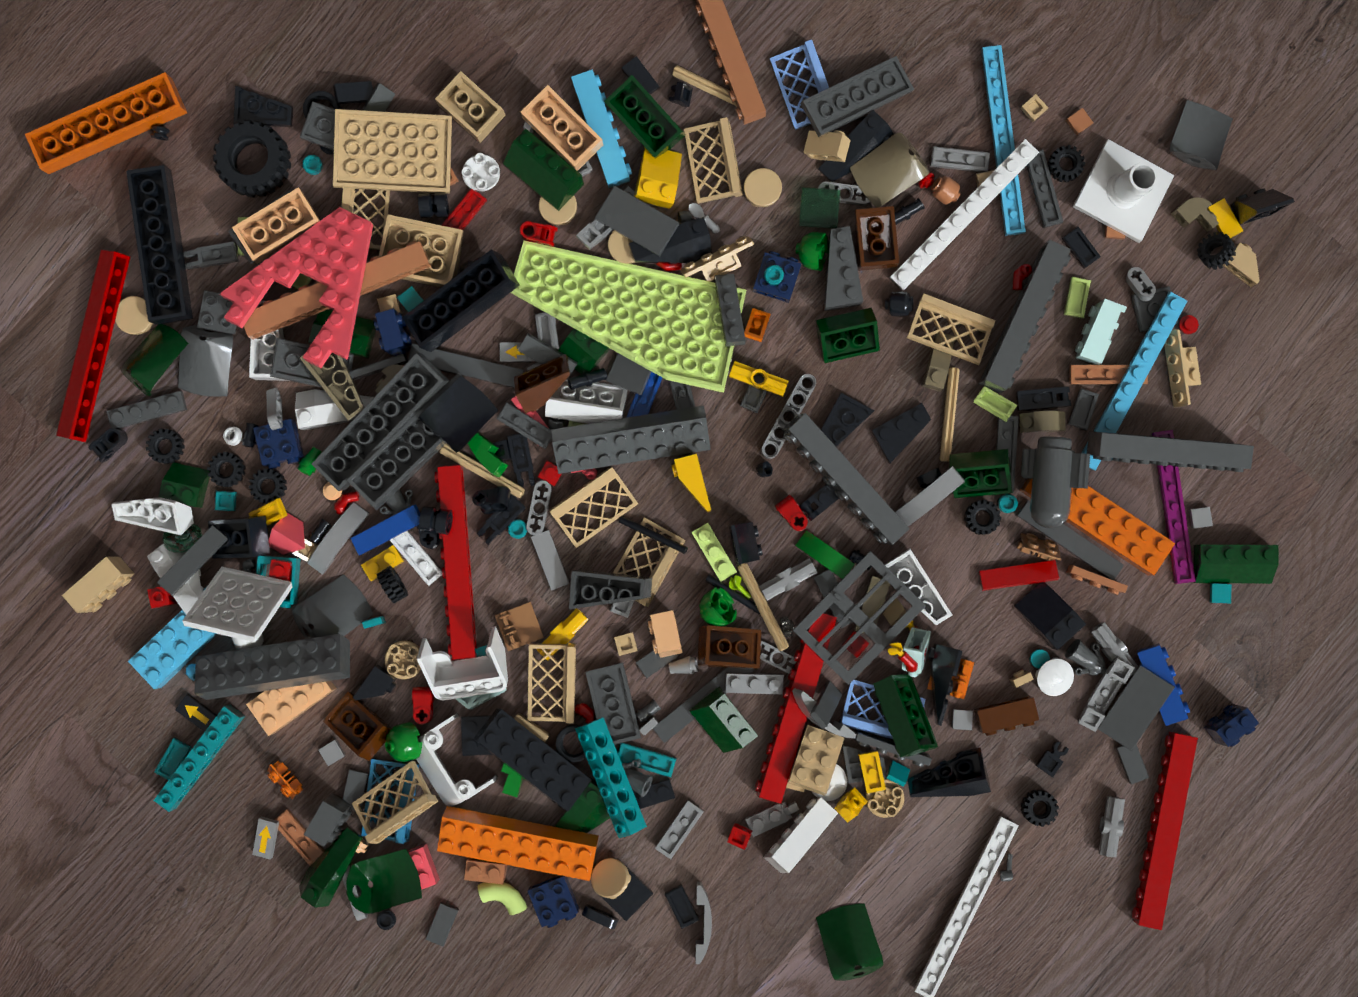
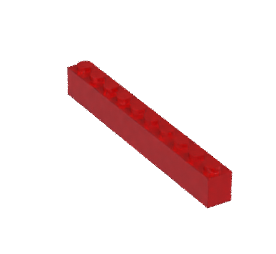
M100 251L56 436L82 442L87 440L130 256L115 251Z
M463 466L437 467L438 472H435V482L439 483V491H436L437 502H440L441 509L452 510L453 512L450 533L448 535L439 534L440 540H443L444 547L441 548V559L445 560V567H442L443 579H446L444 597L448 599V605L445 606L446 617H449L447 636L451 638V644H448V653L452 655V660L476 658L477 640Z
M823 613L807 631L820 642L834 628L837 617ZM831 637L822 645L826 650L828 649ZM801 638L799 640L801 643L800 650H797L794 656V661H796L794 669L791 668L788 676L790 683L783 692L784 703L783 706L780 705L777 712V717H779L778 723L774 724L772 729V743L769 742L766 749L768 756L766 762L763 761L760 772L762 776L755 785L756 795L759 798L780 804L807 719L796 703L792 690L794 688L802 690L813 699L824 662Z
M1169 731V735L1165 738L1166 751L1161 758V765L1163 767L1157 779L1159 788L1158 793L1156 792L1154 795L1155 809L1150 816L1152 825L1146 838L1148 846L1147 850L1143 853V861L1145 862L1139 874L1141 883L1140 888L1136 890L1137 904L1132 911L1133 921L1139 926L1162 930L1198 738Z

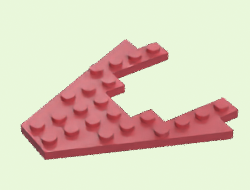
M341 207L337 208L222 291L220 295L233 302L224 318L226 321L243 328L274 281L290 289L299 274H304L328 286L319 302L332 309L333 312L304 354L303 359L319 368L323 367L331 353L347 360L373 224Z

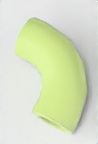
M484 882L477 886L483 903L493 900L499 901L506 906L509 915H515L527 909L526 902L520 892L508 883L495 884Z

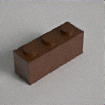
M1031 696L974 709L979 732L985 733L986 736L997 734V730L1004 729V731L1016 729L1015 726L1023 724V727L1035 724L1034 721L1039 720L1035 700Z

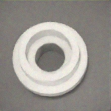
M229 427L224 431L223 438L227 444L235 446L242 439V431L237 427Z

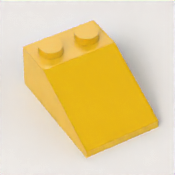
M644 147L634 197L644 203L670 209L674 204L682 154L668 150L654 158Z
M697 454L674 459L675 464L671 465L674 477L678 476L679 481L707 513L711 512Z

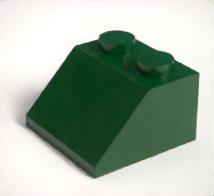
M574 328L558 351L578 362L574 369L582 375L583 372H591L609 352L610 348Z
M173 462L162 480L158 498L174 500L188 506L202 508L210 478L208 476L209 471Z

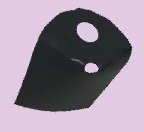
M460 376L418 418L435 435L437 434V437L457 453L466 446L498 409L482 391Z

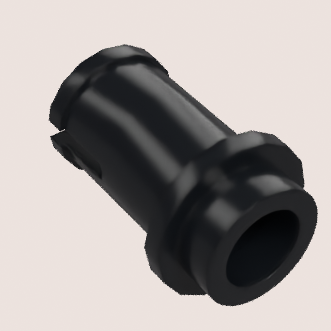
M246 423L244 438L241 439V442H243L242 446L254 448L257 442H255L256 438L253 428L259 427V425Z
M321 519L313 532H309V538L318 544L332 525Z
M853 549L848 559L852 563L858 564L865 555L860 553V550L856 551Z

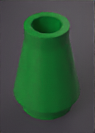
M312 447L299 461L297 469L311 476L316 470L312 463L322 451Z

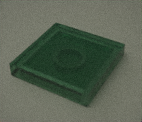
M802 187L799 226L837 228L840 189Z

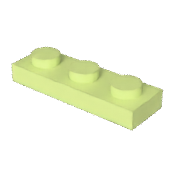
M708 523L691 532L720 582L737 572Z

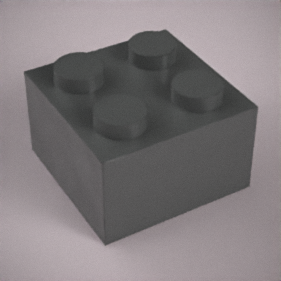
M332 793L321 803L304 835L323 847L328 842L332 843L342 831L340 826L347 822L352 814L349 810L351 805Z

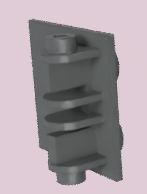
M204 291L197 328L235 334L237 326L226 321L224 318L233 302L223 298L220 295L221 293Z

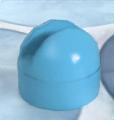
M194 663L186 668V675L193 681H195L196 667Z

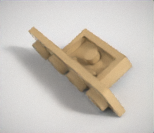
M749 236L740 237L735 243L724 245L715 253L705 254L700 260L689 262L680 270L685 278L702 271L705 280L710 282L715 279V275H725L741 267L736 253L754 245V242Z
M1175 329L1171 331L1164 344L1174 408L1190 405L1188 386L1201 385L1196 347L1183 348L1180 330Z

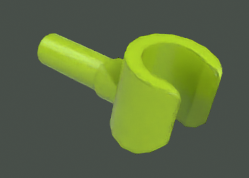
M735 575L734 579L731 577L729 588L739 590L750 599L751 595L740 585L742 578L738 575Z

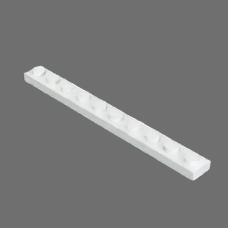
M1025 139L899 267L890 279L904 291L1029 164L1039 151Z
M1002 816L999 817L914 988L915 992L924 997L935 996L1019 825Z

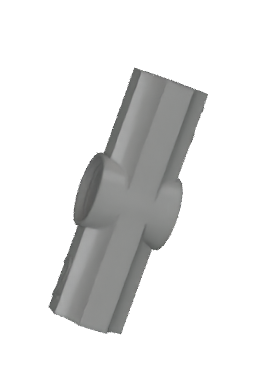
M807 559L793 568L789 567L780 572L775 578L761 584L759 588L768 601L778 594L798 586L800 582L815 575L817 571L811 560Z
M1105 622L1092 628L1090 633L1102 647L1104 655L1111 662L1119 658L1133 665L1135 668L1130 676L1134 675L1139 667L1127 652L1128 649L1118 637L1116 638Z
M1107 796L1105 813L1100 820L1099 827L1101 839L1098 854L1107 857L1117 856L1119 837L1122 836L1124 830L1122 817L1125 799Z

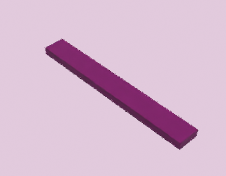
M1173 430L1152 433L1153 437L1174 438ZM1157 465L1167 537L1175 543L1170 551L1174 584L1196 582L1179 467Z

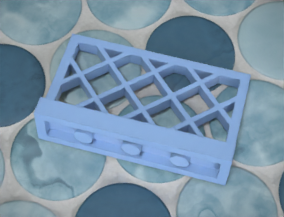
M812 39L806 41L804 45L770 58L795 130L811 124L808 117H806L805 121L798 124L795 119L798 110L805 113L800 108V103L804 98H809V96H806L809 87L817 88L818 93L829 88ZM804 51L806 57L802 64L793 60L796 53ZM781 59L789 61L785 71L777 68L775 62ZM791 63L800 66L797 76L787 72ZM803 68L810 70L812 73L809 82L799 78ZM786 75L795 79L791 89L782 83ZM797 81L807 84L803 94L794 90ZM792 93L801 96L797 106L789 102Z
M853 680L849 684L839 723L852 729L893 739L888 730V724L883 718L884 715L880 713L876 706L880 702L875 704L870 696V693L875 691L874 685ZM854 685L861 686L865 692L864 695L857 699L852 692ZM867 695L872 706L863 710L858 700ZM920 698L922 705L924 707L926 699ZM854 702L861 711L855 716L847 714L849 705ZM873 707L879 715V718L874 721L869 720L865 714L866 711Z

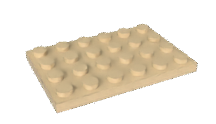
M335 109L333 187L428 193L446 192L450 194L452 116Z

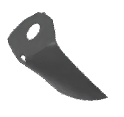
M1187 100L1170 144V152L1182 162L1193 167L1217 170L1233 118L1205 105Z
M197 325L183 328L181 336L189 344L180 353L178 388L202 396H227L233 335L217 331L206 332L204 329L197 328ZM205 336L207 338L206 340H200L199 337Z
M345 575L340 576L299 603L292 610L294 620L305 639L335 634L345 636L363 621L374 615L362 592ZM309 623L314 626L313 630L308 626ZM303 627L308 631L310 637L305 634Z

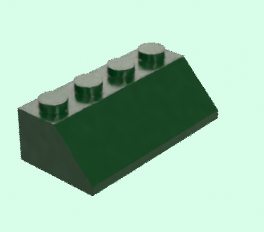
M633 75L604 101L654 158L673 148L686 135Z
M527 129L513 141L503 162L507 169L558 211L584 185L582 175Z
M1194 545V574L1196 581L1194 583L1272 584L1279 565L1278 545Z
M891 675L874 683L875 695L881 704L882 714L887 720L888 730L894 739L895 749L899 756L909 757L938 748L913 678L909 675Z

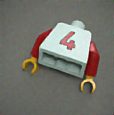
M912 620L905 627H909L910 630L904 648H902L899 642L891 643L890 646L892 648L888 649V653L890 655L898 654V658L902 661V669L908 671L907 674L909 676L917 677L922 672L927 659L931 631L918 629L917 626L913 625Z

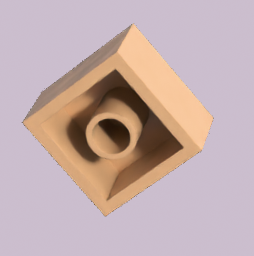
M674 611L650 615L651 620L648 621L651 635L655 636V639L652 640L655 654L658 653L660 658L683 653Z

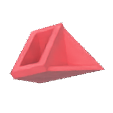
M287 513L288 516L280 519L272 528L268 540L269 547L282 555L305 548L304 522Z

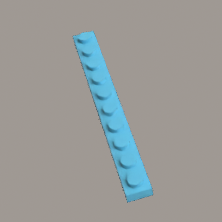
M1001 45L982 47L981 49L996 168L1015 150ZM1017 175L1000 192L1005 236L1024 234L1026 232L1019 177Z
M1168 292L1126 373L1123 375L1120 384L1094 429L1095 432H1117L1183 311L1187 300L1173 292ZM1088 442L1082 451L1084 454H1087ZM1090 455L1089 468L1096 471L1101 460L1093 459V455Z

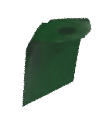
M158 324L124 362L121 372L136 388L146 396L151 397V390L189 343L176 330L169 326Z
M406 849L359 861L352 865L347 876L346 894L348 900L355 909L365 914L380 912L422 898L418 871ZM369 881H372L373 883L372 888H369L368 886ZM355 885L361 889L359 898L353 894V887Z
M865 903L841 906L816 917L829 968L834 980L846 981L861 978L883 966L882 954ZM857 965H860L862 967L858 970L854 969ZM865 972L864 974H861V975H858V976H853V975H855V974H857V973Z

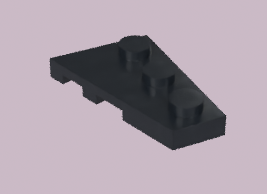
M235 85L234 123L239 121L241 124H244V120H251L253 123L260 121L264 125L267 124L269 126L292 127V106L263 97Z
M840 393L821 431L837 447L875 410Z
M923 403L871 430L889 464L931 421V418Z

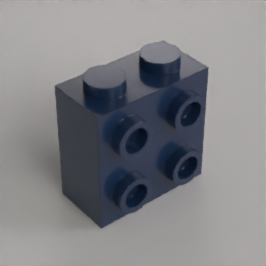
M773 251L765 252L753 292L789 303L801 263H798V260L792 257L782 258L779 253ZM771 265L781 267L784 272L783 280L778 285H770L765 281V270Z
M394 308L375 313L374 325L381 334V338H379L381 349H384L391 356L406 355V352L410 351L409 346L412 343L409 334L405 332L404 327H407V324L401 313H398Z
M284 420L283 427L276 430H271L269 424L253 428L262 466H269V469L280 467V463L294 464L304 457L295 420Z
M1230 704L1222 710L1223 713L1209 719L1207 721L1208 724L1204 728L1215 743L1233 747L1240 742L1242 736L1251 734L1259 722L1247 707Z
M558 875L530 886L528 889V894L541 927H553L558 924L559 920L564 918L566 921L571 920L579 912L577 901L566 876Z

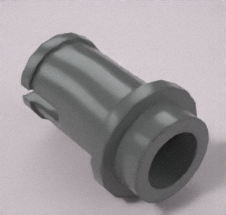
M653 699L644 708L638 709L636 715L642 723L648 722L647 719L661 710V708Z

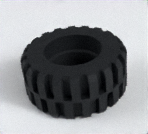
M244 120V124L238 121L233 123V128L228 126L224 129L226 133L223 136L220 134L217 138L219 143L214 144L213 148L216 154L212 155L213 161L216 163L214 168L219 174V178L238 194L247 195L251 198H254L255 195L264 197L266 192L270 194L276 192L274 188L276 186L281 187L284 184L282 182L283 178L287 179L289 176L287 169H291V162L289 161L291 154L282 137L267 124L264 125L260 121L253 123L251 120ZM251 144L264 145L268 150V159L263 169L252 175L240 173L237 169V158L242 149Z

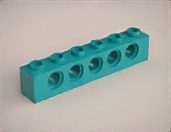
M231 704L224 706L153 801L168 812L176 809L244 719L245 715Z
M604 718L591 721L576 728L578 739L581 742L585 757L588 760L618 838L630 836L647 827Z

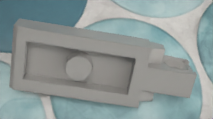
M784 801L781 804L776 803L745 818L749 829L753 830L752 835L755 837L787 822L792 818L791 814L798 811L799 808L795 801L788 805Z

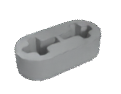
M1133 267L1129 269L1126 275L1127 284L1140 300L1150 301L1156 292L1154 284L1141 268ZM1132 274H1133L1134 276H1137V275H1138L1139 278H1138V279H1137V278H1132ZM1143 289H1144L1145 291L1149 290V291H1150L1149 294H1148L1147 292L1143 293V292H1142Z

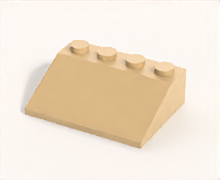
M388 214L379 256L387 255L392 249L398 248L400 250L406 247V244L409 242L420 241L432 267L407 276L403 280L443 287L457 276L463 230Z

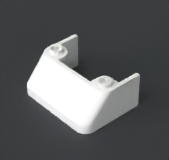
M496 626L491 629L486 647L487 656L452 661L450 655L446 652H432L427 639H422L417 661L435 698L451 700L501 692L507 687L506 652Z
M457 713L418 738V742H422V751L420 757L416 759L443 803L450 807L469 799L498 779L495 775L476 788L470 780L466 779L455 783L435 750L443 744V735L439 729L459 717Z

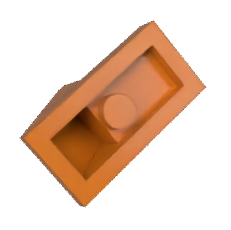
M752 308L744 332L745 337L762 342L771 314Z

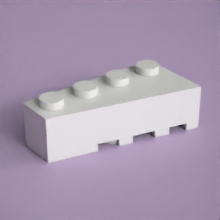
M260 301L256 308L261 307L265 301ZM282 328L254 340L251 339L250 378L255 380L288 381L270 377L276 339L285 340Z
M910 548L884 564L926 605L921 612L935 625L952 616L949 608Z
M821 797L813 798L809 801L804 813H800L795 818V823L785 830L779 841L763 857L780 873H790L838 814Z

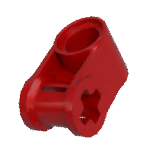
M526 221L521 225L520 233L525 241L554 247L553 240L555 232L558 231L557 227ZM526 228H533L534 233L527 236L524 234V230Z
M790 494L775 505L781 516L786 519L794 530L802 531L807 527V517ZM796 517L798 519H804V521L802 522V527L799 525H794L796 522Z
M413 687L412 689L413 718L418 724H426L433 718L434 695L430 687ZM423 710L428 715L424 720L422 717H419V713H422Z

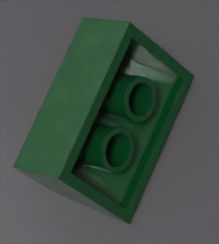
M872 307L816 320L817 335L824 363L880 351L877 319Z
M332 310L322 311L316 317L308 341L310 344H312L333 312ZM356 316L349 354L369 358L376 332L374 320Z
M1008 449L950 454L949 468L953 466L965 480L953 491L954 498L1013 493Z
M720 686L689 710L723 753L744 748L758 737L755 730Z

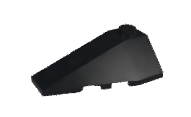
M872 110L849 134L848 138L851 141L845 162L826 160L818 170L830 182H834L851 173V166L888 140L894 133L887 122Z
M704 217L679 224L660 257L635 242L629 243L634 262L689 263L692 261L696 262L703 255L712 253L710 234Z
M934 644V647L929 649L928 658H930L935 723L942 726L948 706L946 695H950L952 692L953 680L951 678L957 675L962 650Z
M981 747L961 751L956 754L955 758L949 761L944 760L932 770L926 769L908 779L910 797L974 796L991 792Z

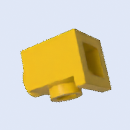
M854 787L841 797L834 809L848 823L858 816L868 801Z

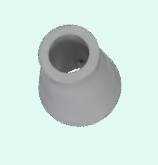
M687 656L670 662V674H694V672H698L696 657Z

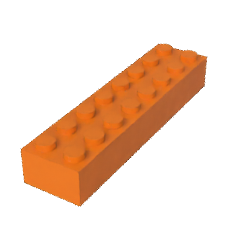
M164 72L28 132L25 136L39 168L47 174H51L152 129V126H159L186 114L187 111L173 79Z
M1028 478L1020 492L1031 498L1032 479ZM1088 486V489L1072 488L1070 514L1066 522L1146 575L1154 576L1175 543Z
M447 806L442 816L437 851L590 881L599 835Z

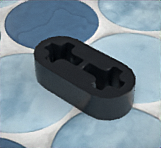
M588 904L585 905L582 911L584 917L610 929H615L619 921L617 917Z

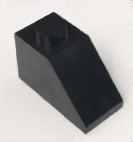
M377 665L370 672L353 699L360 700L387 694V692L391 693L397 685L394 683L397 678Z

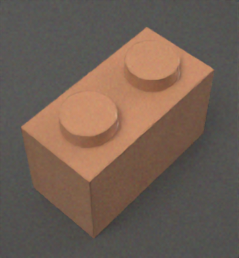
M468 858L466 860L464 880L503 884L506 880L507 865Z

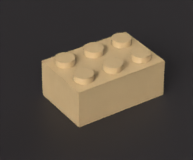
M461 71L435 98L438 106L449 116H452L479 143L506 116L504 110Z
M105 557L62 596L77 613H94L102 607L101 603L104 600H109L117 594L116 590L120 586L124 587L132 580L131 577L134 575V572L121 557Z
M807 725L788 783L825 796L844 737Z

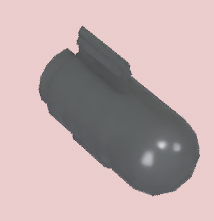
M1043 436L1038 439L1036 449H1023L1021 476L1032 479L1031 517L1041 527L1056 528L1066 522L1070 514L1072 488L1088 489L1090 454L1072 451V441L1070 438Z

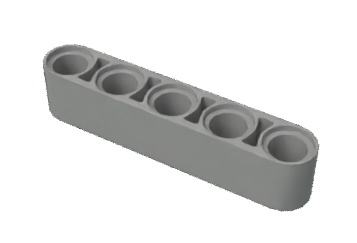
M802 375L761 448V454L764 458L773 459L779 453L786 439L784 437L776 438L774 430L778 428L783 429L790 423L783 418L785 412H791L794 418L801 413L816 386V379L813 375ZM802 380H811L812 387H803ZM795 395L801 396L803 403L800 405L794 404L793 397ZM767 445H772L775 448L773 455L765 453Z

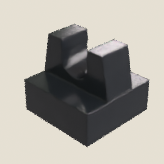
M677 82V85H672L671 90L675 94L673 97H669V101L682 107H689L693 88L684 82Z

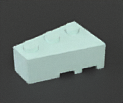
M1104 299L1095 306H1092L1088 314L1090 317L1089 323H1086L1082 330L1083 339L1078 342L1075 352H1077L1075 358L1093 365L1102 364L1112 342L1110 339L1114 329L1117 330L1119 323H1117L1121 312H1125L1127 307L1108 299Z

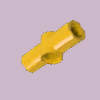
M734 361L729 375L730 378L752 385L754 388L763 389L782 397L789 382L783 378L766 373L762 369H755ZM757 374L764 377V381L760 384L756 383L753 379Z
M576 608L564 622H561L550 633V636L542 644H567L589 619ZM536 649L543 657L546 655L542 649ZM555 649L551 655L554 656L559 649Z

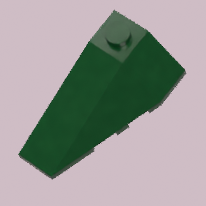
M591 779V782L569 812L566 811L554 827L588 833L610 818L598 785L593 779Z
M347 827L307 869L299 885L300 896L303 900L314 908L329 906L363 838L362 836Z

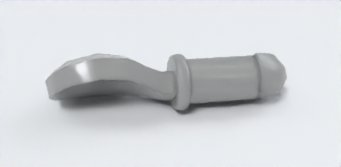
M697 203L689 204L688 208L691 215L696 218L704 217L707 227L713 233L720 232V227L708 215H704L703 208Z

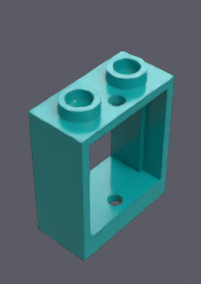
M258 556L256 574L266 576L267 564H271L272 559L292 562L291 583L293 588L290 592V599H284L280 607L291 608V605L297 604L301 558Z

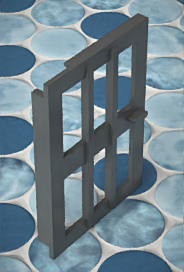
M869 551L793 631L849 685L926 605ZM871 565L883 578L855 605L844 592ZM887 580L897 591L869 618L859 607ZM901 594L912 607L884 633L873 621ZM835 603L846 615L818 642L807 629ZM850 618L860 629L832 656L822 645ZM864 631L875 644L848 671L837 658Z

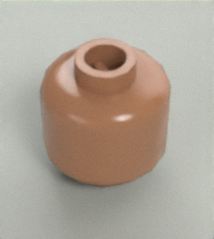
M948 176L938 177L931 187L933 197L945 205L951 202L955 203L961 194L959 192V183Z

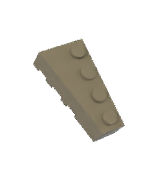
M331 353L322 368L305 361L303 356L300 357L301 361L348 421L365 408L342 357Z

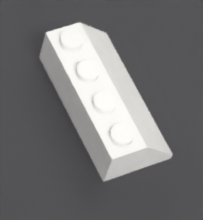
M566 379L546 402L545 417L589 424L621 419L624 415L628 390L616 385L599 382L592 383V386L589 387L582 386L570 390Z

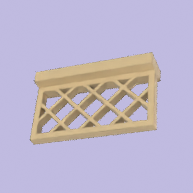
M727 117L721 118L720 121L685 128L684 132L686 134L685 138L697 203L732 196H743L729 119ZM718 127L719 134L714 140L707 133L710 128ZM697 131L702 136L697 143H694L690 140L689 133ZM704 137L713 141L707 151L699 146ZM715 144L722 147V153L718 158L710 153ZM697 148L705 152L700 162L693 158ZM708 155L716 160L711 169L703 165ZM719 162L726 169L722 176L713 172ZM700 167L709 171L703 181L696 174ZM711 174L719 178L714 188L706 183ZM724 181L729 185L730 192L720 193L717 191V188ZM705 185L712 191L708 197L701 198L700 190Z
M343 188L341 208L353 214L360 212L368 221L379 214L384 219V222L378 228L373 224L375 231L372 232L371 237L378 233L383 238L379 230L383 228L384 234L389 210L390 190H376L378 193L369 199L363 192L365 189H358L359 191L355 193V189ZM360 193L367 199V202L361 207L354 202L355 197ZM379 195L385 200V205L380 209L372 202ZM370 203L376 212L368 218L362 209ZM370 241L369 249L380 250L381 245H373Z
M923 294L919 300L907 338L979 365L996 320ZM921 309L928 311L931 318L923 321L920 316ZM941 317L946 318L949 325L941 328L937 319ZM933 321L937 330L929 333L925 324ZM962 324L967 332L959 335L955 326ZM920 326L925 333L922 337L913 335L914 329ZM951 328L956 337L947 340L943 331ZM981 331L985 333L984 339L977 342L973 332ZM940 333L944 342L934 343L931 336ZM969 334L973 344L965 347L961 337ZM958 340L961 349L953 350L949 343ZM975 346L978 351L977 358L970 356L967 349Z
M610 466L597 475L595 479L590 480L552 507L549 512L577 548L638 505V502L613 467ZM616 478L620 484L619 492L608 491L609 482ZM595 492H605L603 503L592 502ZM607 493L618 495L616 505L605 504ZM620 495L629 496L633 503L627 507L619 506ZM581 502L589 504L588 514L576 513L577 506ZM591 504L602 506L601 516L590 515ZM605 506L616 508L615 515L612 518L603 517ZM564 514H572V525L563 524L560 517ZM576 515L587 517L585 528L574 526ZM589 517L600 519L598 528H588ZM573 530H585L584 537L576 542L573 538Z
M645 517L641 522V525L645 526L647 523L653 526L655 532L658 529L662 531L659 534H667L672 537V540L682 545L686 541ZM636 531L613 573L627 575V573L637 570L638 576H641L639 569L650 567V578H652L651 597L635 600L649 607L679 551L666 545L661 546L658 541L657 548L648 550L646 539H650V537H644V534ZM643 541L645 551L635 554V543ZM659 550L661 558L659 561L651 563L649 553ZM646 554L649 564L639 567L636 556ZM634 558L636 568L626 570L624 565L626 559Z
M576 643L529 644L528 721L574 723ZM533 649H542L546 655L538 661L533 656ZM555 649H564V657L559 661L551 655ZM547 657L555 663L549 671L541 664ZM537 666L546 673L539 680L533 675V670ZM557 666L563 671V676L558 681L551 674ZM547 675L555 682L548 690L540 683ZM537 685L545 691L539 699L532 694V690ZM557 685L563 690V695L558 700L550 693ZM547 694L555 701L548 709L540 702ZM536 704H539L545 711L541 716H532V708ZM558 704L563 710V716H554L550 710Z
M411 761L358 798L352 805L367 833L365 836L369 844H378L436 804L438 800L435 795L431 794L415 761ZM411 768L414 772L412 781L405 779L407 771ZM394 780L400 781L397 792L390 790ZM404 782L411 783L409 795L402 793ZM416 785L421 786L424 792L419 797L414 796ZM379 790L385 791L382 802L375 801ZM389 792L396 794L394 805L387 804ZM401 796L408 797L407 805L404 808L398 807ZM364 801L370 802L367 813L363 812L360 804ZM374 803L381 805L379 816L372 814ZM386 806L393 808L389 818L383 817ZM371 817L378 818L374 829H371L369 825Z

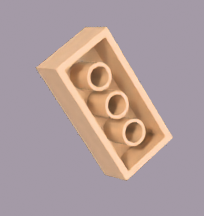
M549 85L520 112L522 118L577 171L603 146L602 138Z
M298 187L233 226L232 229L252 261L258 264L321 220Z
M332 681L268 690L262 692L246 705L266 734L270 736L337 688Z

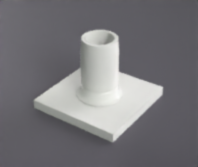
M1108 139L1101 149L1073 207L1140 243L1174 175Z
M221 567L182 620L183 624L187 627L230 636L237 650L260 647L264 641L262 632L293 588L290 581Z

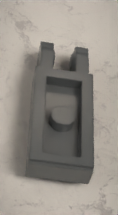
M235 242L204 246L183 252V256L187 258L198 256V261L185 264L186 269L239 262Z

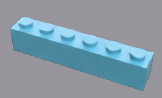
M593 69L572 76V83L585 121L603 140V146L596 153L608 188L629 182V175H632L629 163L625 164L623 157H626L623 146L618 145L617 140L620 137L617 128L613 129L611 122L614 120L611 111L606 110V103L604 102L606 100L605 93H601L599 90V86H602L599 76L594 75Z

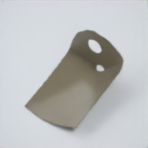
M901 132L891 136L850 167L859 188L876 208L883 206L929 174V170L918 151ZM909 149L912 150L914 155L909 154Z

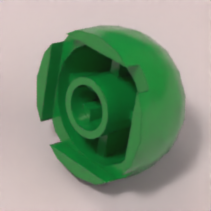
M822 232L808 233L802 238L800 243H797L796 254L799 255V260L804 267L818 271L823 269L826 259H822L828 251V236Z
M723 588L709 590L701 598L699 604L702 619L711 626H725L732 623L736 619L737 610H733L732 604L734 601Z
M411 722L400 723L389 730L385 749L396 761L409 762L420 757L422 742H418L417 736L420 734L416 726Z

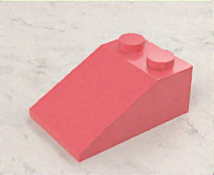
M427 843L408 850L407 852L418 871L421 890L437 884L440 879Z

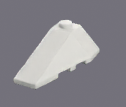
M314 389L296 393L295 413L298 429L309 430L351 422L356 417L354 416L348 421L324 390ZM360 395L364 407L374 398Z
M150 498L112 503L115 520L177 535H182L194 523L191 507L174 500Z
M173 542L159 546L147 557L161 579L189 549L180 551V548L171 546ZM200 570L173 596L186 615L204 591L200 583Z

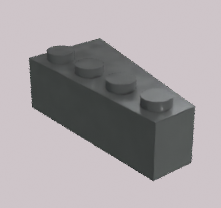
M850 226L831 229L829 233L824 311L858 306L863 303Z
M588 570L572 571L569 609L651 597L652 578Z

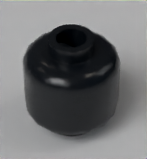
M891 292L889 298L885 299V309L889 310L891 316H908L910 311H913V296H910L908 292Z

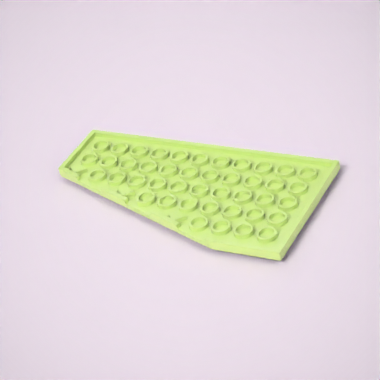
M523 241L514 276L520 286L510 293L666 380L724 393L734 346L725 345L714 282L691 277L685 278L678 274ZM737 288L740 311L742 313L747 290Z

